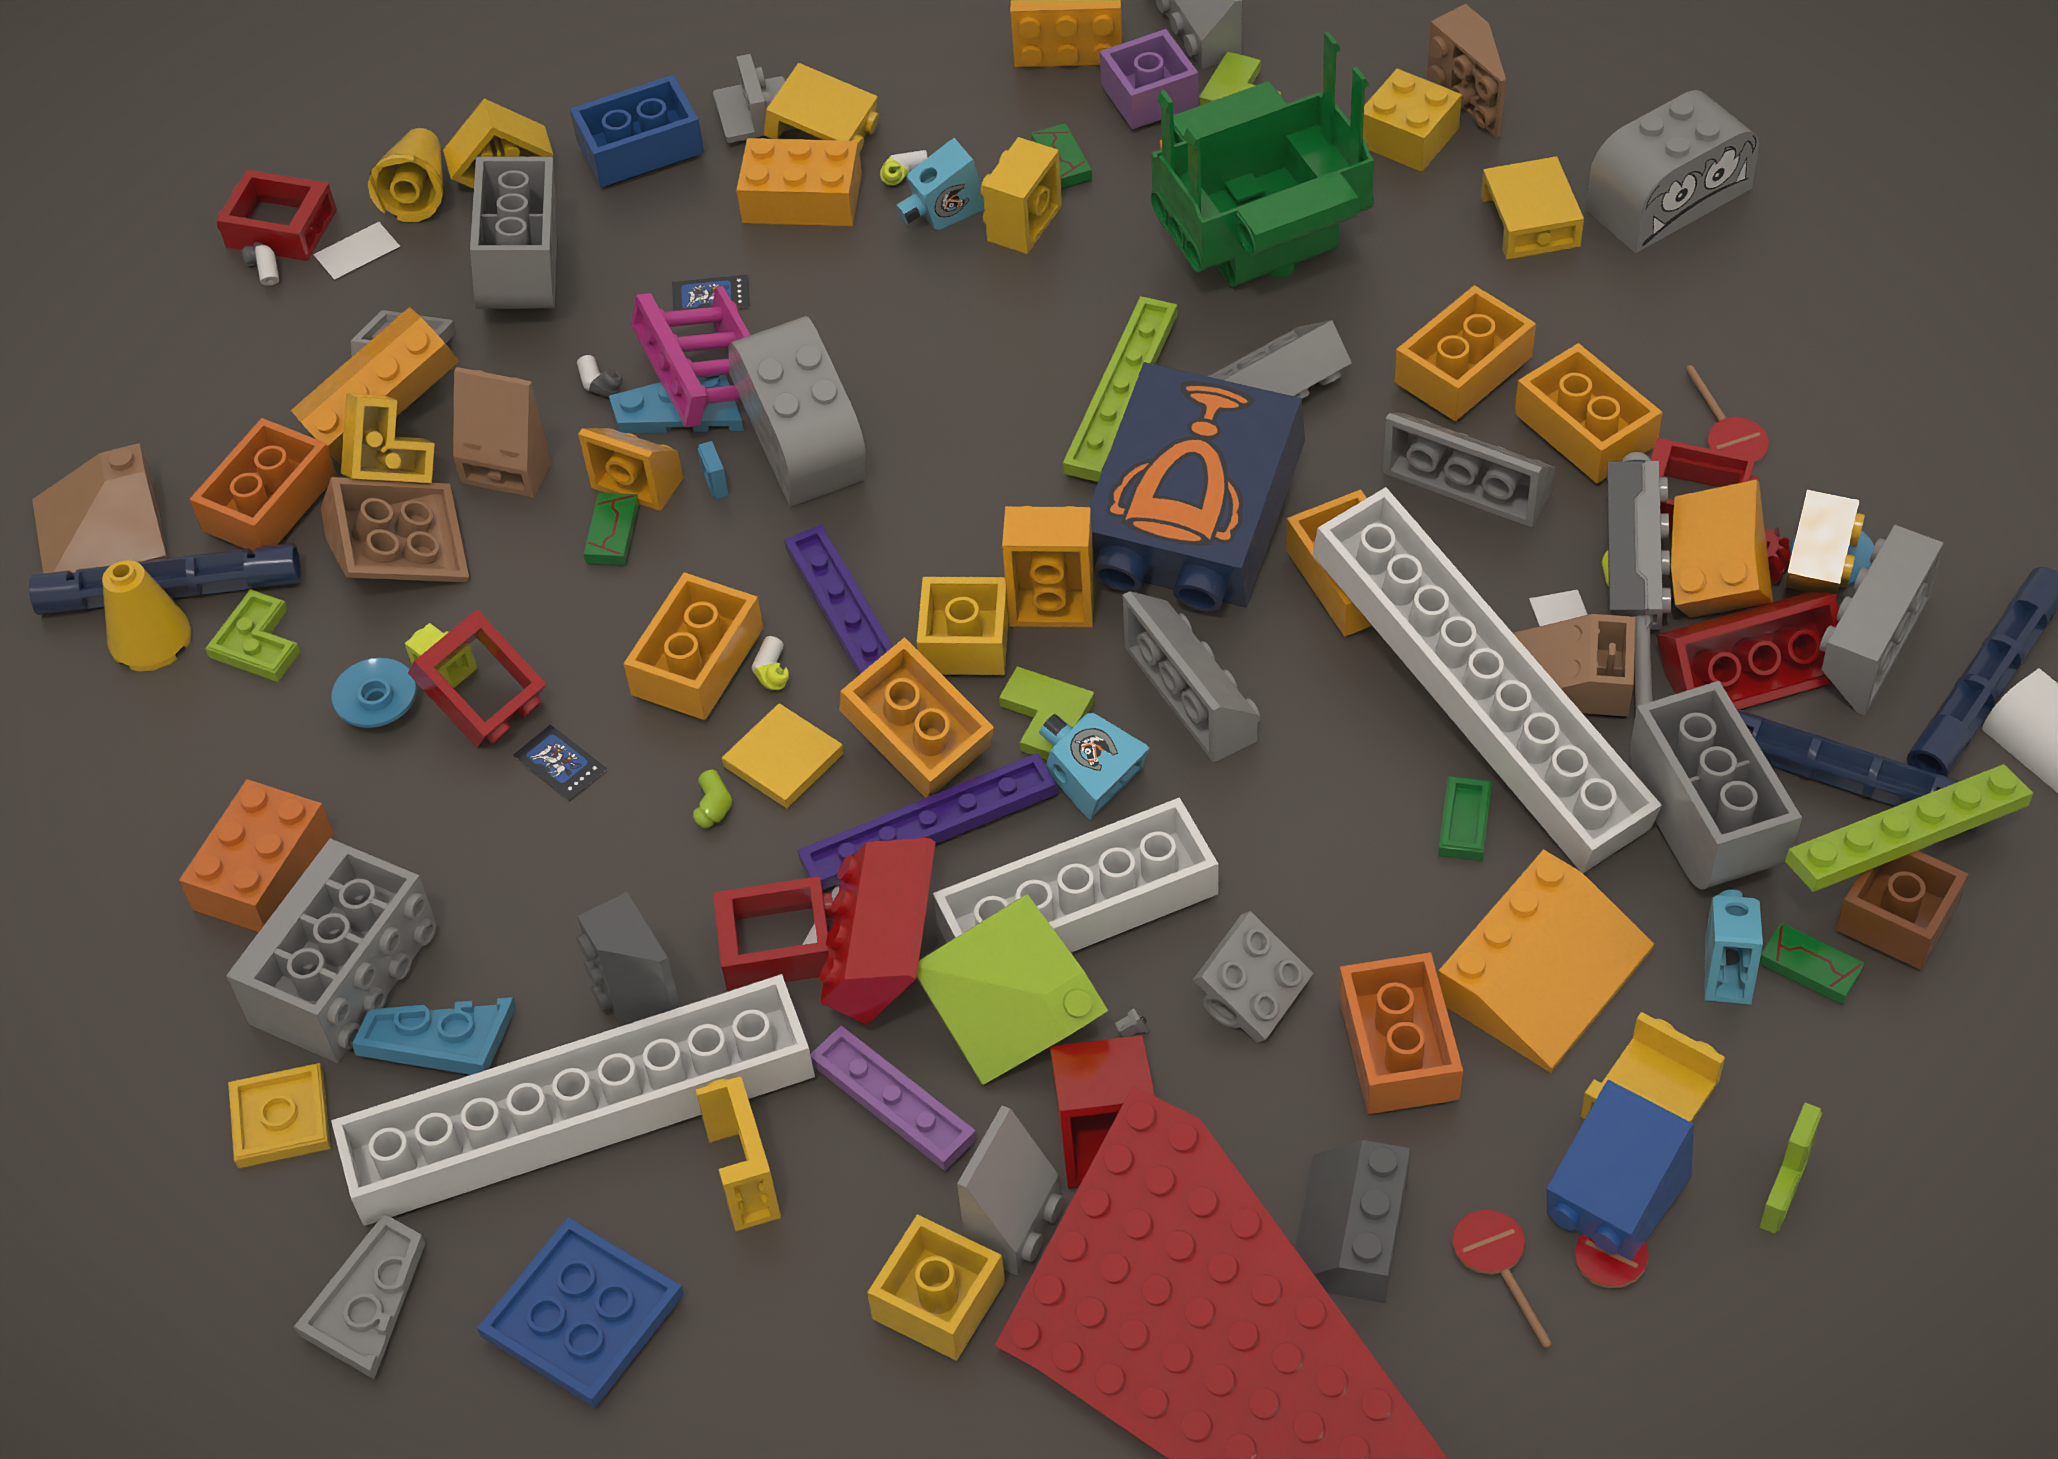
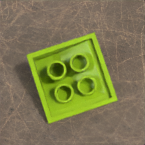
M1025 894L923 957L918 963L916 978L981 1085L988 1083L1068 1037L1108 1011L1085 971L1028 894Z

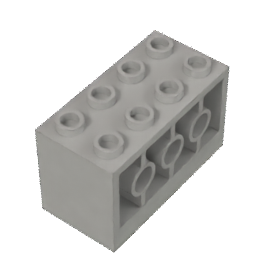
M330 838L226 975L248 1024L328 1060L339 1063L345 1053L353 1049L352 1043L368 1010L383 1008L391 989L398 980L403 979L407 975L414 957L422 946L427 945L432 940L435 934L437 922L420 875Z

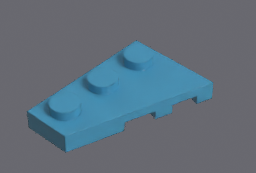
M726 375L697 378L700 384L706 388L730 386ZM661 382L609 395L619 432L667 433L672 427H685ZM736 402L708 404L707 408L703 410L700 426H693V431L708 432L709 426H729L730 431H744Z
M514 997L497 998V1005L473 1007L472 1001L455 1002V1007L452 1009L429 1010L425 1005L368 1010L352 1043L356 1056L469 1075L488 1070L516 1010Z

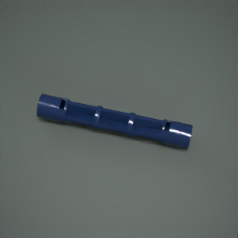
M295 543L257 547L253 551L247 548L138 562L170 598L295 584L301 582L302 576L300 556ZM110 566L77 569L73 573L68 570L31 575L29 579V594L34 612L37 615L104 607L102 577Z
M2038 567L2030 572L2002 617L1982 643L1973 660L1955 683L1954 688L1909 751L1907 755L1908 765L1948 777L1963 754L1965 747L1969 745L1989 711L1995 706L1999 696L2017 669L2020 668L2025 657L2043 630L2048 626L2049 621L2058 611V571L2047 567Z
M1737 709L1770 765L1809 779L1830 784L1894 806H1899L1959 782V780L1926 771L1879 754L1861 750ZM1978 826L1968 831L1976 833Z

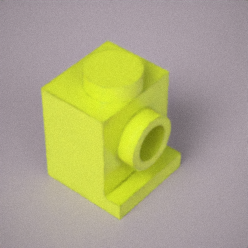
M431 623L427 624L423 629L416 631L405 642L411 664L444 637L448 631L443 633ZM470 644L437 670L453 688L477 669Z

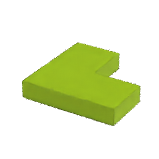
M1227 51L1199 96V106L1256 86L1253 85V82L1261 71V60Z
M250 589L205 648L208 657L279 682L300 654V649L296 642L271 634L288 611L285 601Z
M1017 666L1002 691L999 702L1000 707L1033 717L1032 722L1020 741V750L1030 755L1038 753L1042 759L1047 760L1054 746L1039 734L1043 724L1053 714H1057L1071 727H1074L1089 713L1095 702V692Z
M1806 1102L1804 1103L1789 1139L1781 1169L1766 1202L1759 1228L1774 1234L1780 1231L1808 1163L1822 1116L1821 1108Z

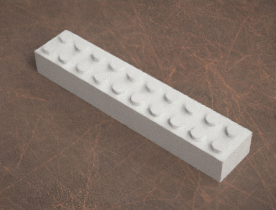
M1386 487L1318 527L1312 555L1582 873L1596 866L1652 828L1662 806L1661 803Z
M781 974L331 1120L351 1200L363 1226L378 1222L383 1214L393 1217L702 1115L695 1089L705 1087L715 1080L732 1079L741 1076L748 1099L814 1078L815 1075L806 1038Z

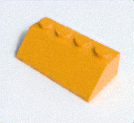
M409 307L291 411L315 439L327 444L330 455L341 465L346 393L381 395L396 399L397 417L460 361L423 318Z

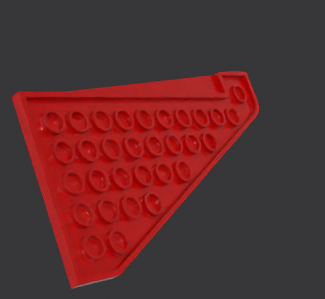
M1132 1086L994 1346L1041 1371L1168 1459H1448L1201 1119Z

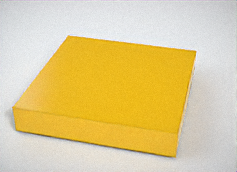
M779 703L722 757L723 767L787 809L844 754L843 744Z
M320 1063L228 1082L234 1161L238 1169L331 1149L324 1072Z

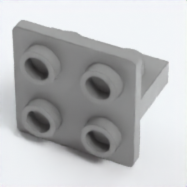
M751 54L736 57L741 85L713 91L717 111L728 143L764 136L766 109L785 83L782 76L764 79L762 68L754 67ZM787 125L784 131H789L797 128L791 125Z

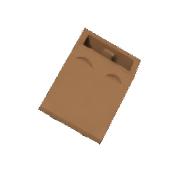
M1464 4L1430 22L1427 79L1430 82L1462 94L1461 108L1475 119L1480 127L1485 128L1494 137L1498 138L1501 136L1506 77L1489 23L1467 4Z
M456 367L454 370L453 458L462 484L535 498L552 465V460L532 381L486 373L481 370Z
M1589 614L1513 633L1582 713L1628 717L1634 685L1636 617Z

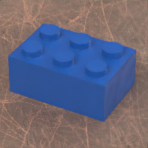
M674 75L570 108L577 143L600 187L705 153L699 119Z

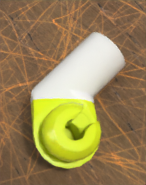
M926 150L891 155L880 170L882 181L888 185L900 184L908 175V172L928 158Z
M773 636L765 637L752 664V671L766 689L777 691L785 687L789 679V670L787 667L783 670L780 667V663H777L784 644L780 639Z

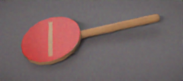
M1692 365L1687 366L1686 370L1719 421L1709 431L1707 440L1709 449L1755 458L1754 464L1761 461L1768 451L1769 439L1766 431L1758 423L1747 418H1726Z
M1485 1209L1471 1212L1463 1217L1454 1228L1452 1246L1456 1257L1465 1267L1477 1273L1490 1275L1501 1273L1544 1348H1549L1551 1346L1550 1338L1509 1270L1517 1265L1524 1254L1525 1237L1522 1228L1512 1217L1500 1211Z
M1583 1234L1578 1239L1575 1248L1576 1265L1583 1277L1594 1285L1608 1289L1623 1288L1636 1282L1645 1273L1649 1261L1646 1242L1642 1244L1631 1261L1618 1253L1611 1254L1605 1252L1591 1238Z

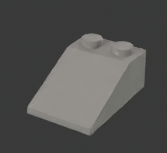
M1002 1105L959 1179L957 1188L964 1237L1001 1254L1004 1270L1019 1276L1026 1261L1033 1262L1037 1257L1043 1242V1235L1041 1234L1048 1221L1054 1223L1059 1217L1064 1204V1196L1060 1193L1059 1174L1013 1111Z

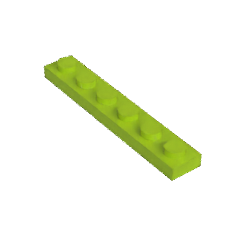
M1140 296L1063 461V474L1096 482L1099 481L1143 362L1156 364L1177 318V304Z
M2003 764L1789 848L1785 862L1815 892L2027 807L2034 793Z

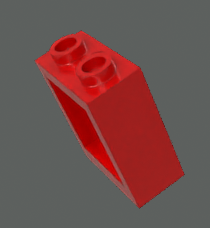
M246 170L239 184L234 186L232 195L224 209L219 211L216 221L226 248L242 250L245 246H254L255 242H261L270 247L275 256L308 261L335 215L337 208L329 183ZM259 201L299 208L289 225L249 219Z
M1661 438L1656 439L1651 461H1659V477L1670 476L1717 487L1752 480L1759 481L1760 479L1759 476L1752 475L1755 458ZM1668 499V502H1660V514L1668 513L1669 532H1672L1674 500Z
M478 609L414 660L408 671L412 679L476 748L487 739L492 744L501 739L512 728L507 722L518 713L525 718L542 703L539 695L546 686L542 678ZM476 638L524 689L486 722L480 718L437 671Z
M820 876L713 892L721 968L727 992L781 974L785 982L820 977L829 948L826 947V938L830 931L828 930L827 920L834 919L835 913L831 911L833 904L832 892L823 893ZM813 909L817 943L741 954L737 920Z

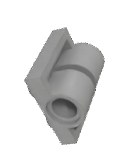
M1249 911L1240 915L1193 978V981L1207 994L1203 999V1006L1211 1017L1227 1027H1241L1257 1043L1267 1039L1314 973Z

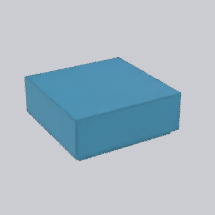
M709 441L700 444L697 449L701 469L712 497L719 499L728 496L724 468L713 442Z

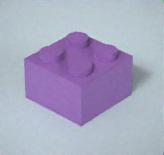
M1167 29L1100 51L1101 86L1131 129L1161 120V106L1157 102V98L1162 90H1165L1173 101V115L1199 106L1198 71Z

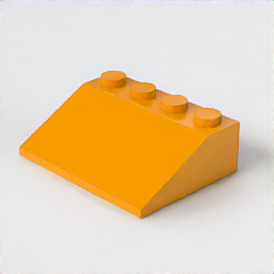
M1543 849L1439 969L1438 980L1445 1005L1448 1009L1552 1073L1654 949V943L1581 871Z

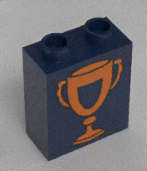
M1143 362L1089 505L1091 508L1093 573L1095 577L1103 584L1125 592L1139 590L1142 583L1172 589L1174 596L1181 603L1201 611L1211 612L1219 610L1222 602L1247 608L1305 443L1302 398Z

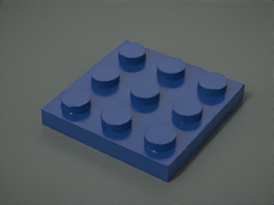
M567 1217L480 1323L477 1330L480 1337L588 1405L596 1408L680 1301L684 1292L680 1284Z

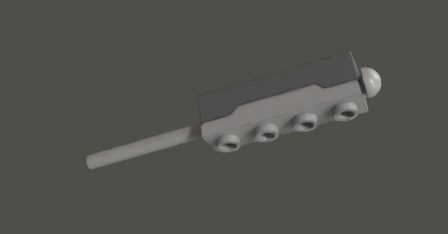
M1642 452L1629 453L1621 462H1608L1609 615L1636 617L1634 652L1635 714L1637 706L1653 701L1650 630H1660L1662 628V613H1671L1670 588H1662V576L1670 575L1669 550H1661V539L1669 538L1668 513L1660 514V502H1668V478L1659 477V461H1651Z

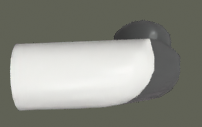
M255 242L254 246H245L242 249L245 265L253 266L257 264L262 285L271 286L279 282L276 257L270 247L261 242Z
M584 355L577 360L578 370L585 390L605 397L619 393L623 378L618 371L615 370L613 375H611L610 369L605 370L603 374L599 373L596 360L591 355Z

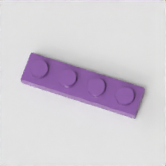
M842 1025L810 1054L812 1065L815 1069L944 1171L977 1140L975 1129Z

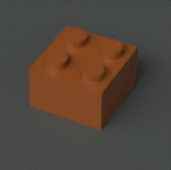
M1918 850L1862 872L1858 875L1844 899L1836 931L1922 970L1960 903L1969 874Z

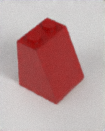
M1143 1035L1050 1046L1068 1188L1080 1186L1132 1086L1155 1096Z

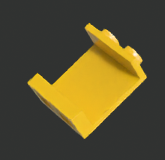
M798 63L766 109L764 136L778 139L787 125H791L823 140L858 141L860 153L864 144V137L867 133L872 134L879 122L880 114L876 112L878 96Z
M1557 156L1483 169L1481 199L1483 202L1494 201L1504 225L1502 250L1506 260L1581 247L1584 217Z
M1641 1012L1636 1019L1633 1039L1601 1083L1594 1079L1585 1091L1580 1117L1584 1119L1587 1117L1603 1086L1608 1080H1611L1692 1123L1720 1081L1725 1056L1717 1053L1709 1044L1695 1041L1676 1031L1668 1022L1662 1019H1654Z

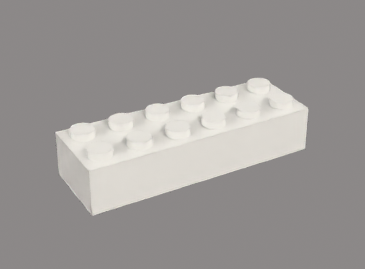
M1179 797L934 892L936 922L946 943L1020 897L1028 894L1068 950L1074 952L1218 895V862Z

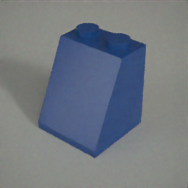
M1608 1080L1600 1091L1546 1189L1547 1215L1560 1227L1570 1231L1576 1230L1591 1238L1605 1252L1611 1254L1618 1253L1631 1261L1692 1178L1694 1124Z

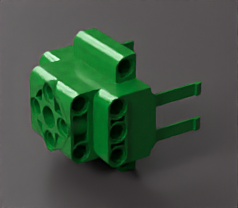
M1329 31L1324 32L1322 93L1318 92L1287 104L1270 82L1267 81L1173 115L1172 99L1165 90L1159 92L1157 102L1161 106L1162 149L1151 153V203L1156 217L1196 272L1199 273L1216 266L1231 287H1236L1265 275L1278 278L1286 277L1294 272L1298 263L1338 248L1339 223L1355 218L1360 212L1373 207L1374 159L1370 155L1367 143L1363 138L1365 88L1369 87V83L1357 66L1352 68L1351 117L1349 121L1335 103L1337 52L1340 51V46Z

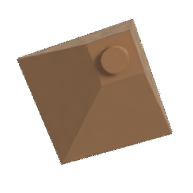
M140 443L99 453L32 499L43 573L68 570L73 573L77 569L110 566L123 560L143 562L168 558L153 475Z
M330 478L320 509L326 541L346 578L468 582L469 573L449 483Z

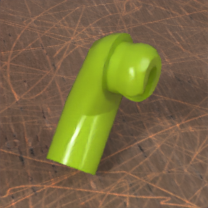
M713 769L705 771L698 778V783L705 796L700 801V807L693 811L695 822L700 827L706 829L712 827L714 822H720L732 806V798L718 772Z

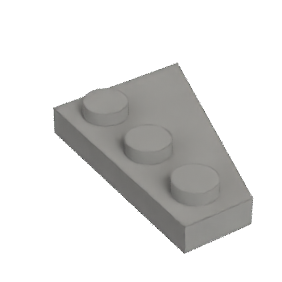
M383 1214L295 1324L294 1328L297 1334L370 1378L375 1379L425 1246L422 1235Z

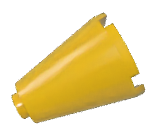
M424 128L410 130L372 168L368 181L370 198L384 214L388 211L397 216L396 220L402 222H420L431 217L441 204L444 194L441 145L438 137L430 130Z
M123 560L107 568L102 577L107 645L113 659L119 664L121 662L129 665L130 670L138 672L153 671L170 665L177 659L176 653L183 646L187 648L190 643L192 629L187 616L138 562Z

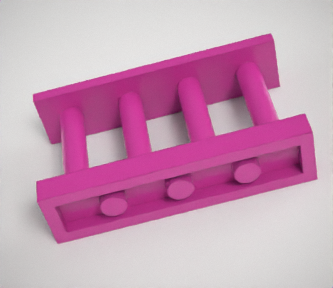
M716 287L712 307L664 312L662 308L658 307L651 293L637 294L630 325L684 426H700L703 410L707 408L708 404L741 401L735 385L706 388L697 379L729 375V359L691 362L683 353L720 348L728 349L730 342L750 336L748 329L738 314L736 303L731 301L724 287ZM713 323L718 333L678 337L675 333H672L670 327Z

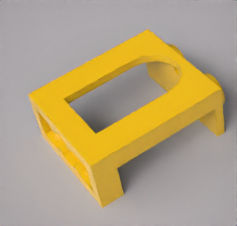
M742 1077L718 1079L705 1087L695 1089L709 1143L739 1134L747 1160L719 1169L735 1232L781 1218L770 1168Z

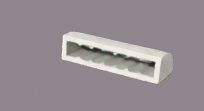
M2038 668L2017 683L2000 699L1986 718L1982 730L2058 793V683Z

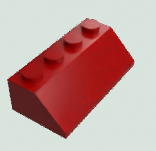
M1811 591L1657 634L1665 676L1675 694L1720 681L1735 708L1742 709L1831 684V680L1822 671L1825 652L1819 650L1827 628L1829 626L1836 628L1839 623L1836 620L1839 611L1836 594Z
M930 838L866 842L854 855L849 854L844 858L837 873V878L840 879L839 892L831 908V911L835 913L834 922L826 938V947L829 948L828 957L820 973V982L823 983L820 1003L868 1025L916 980L936 841Z

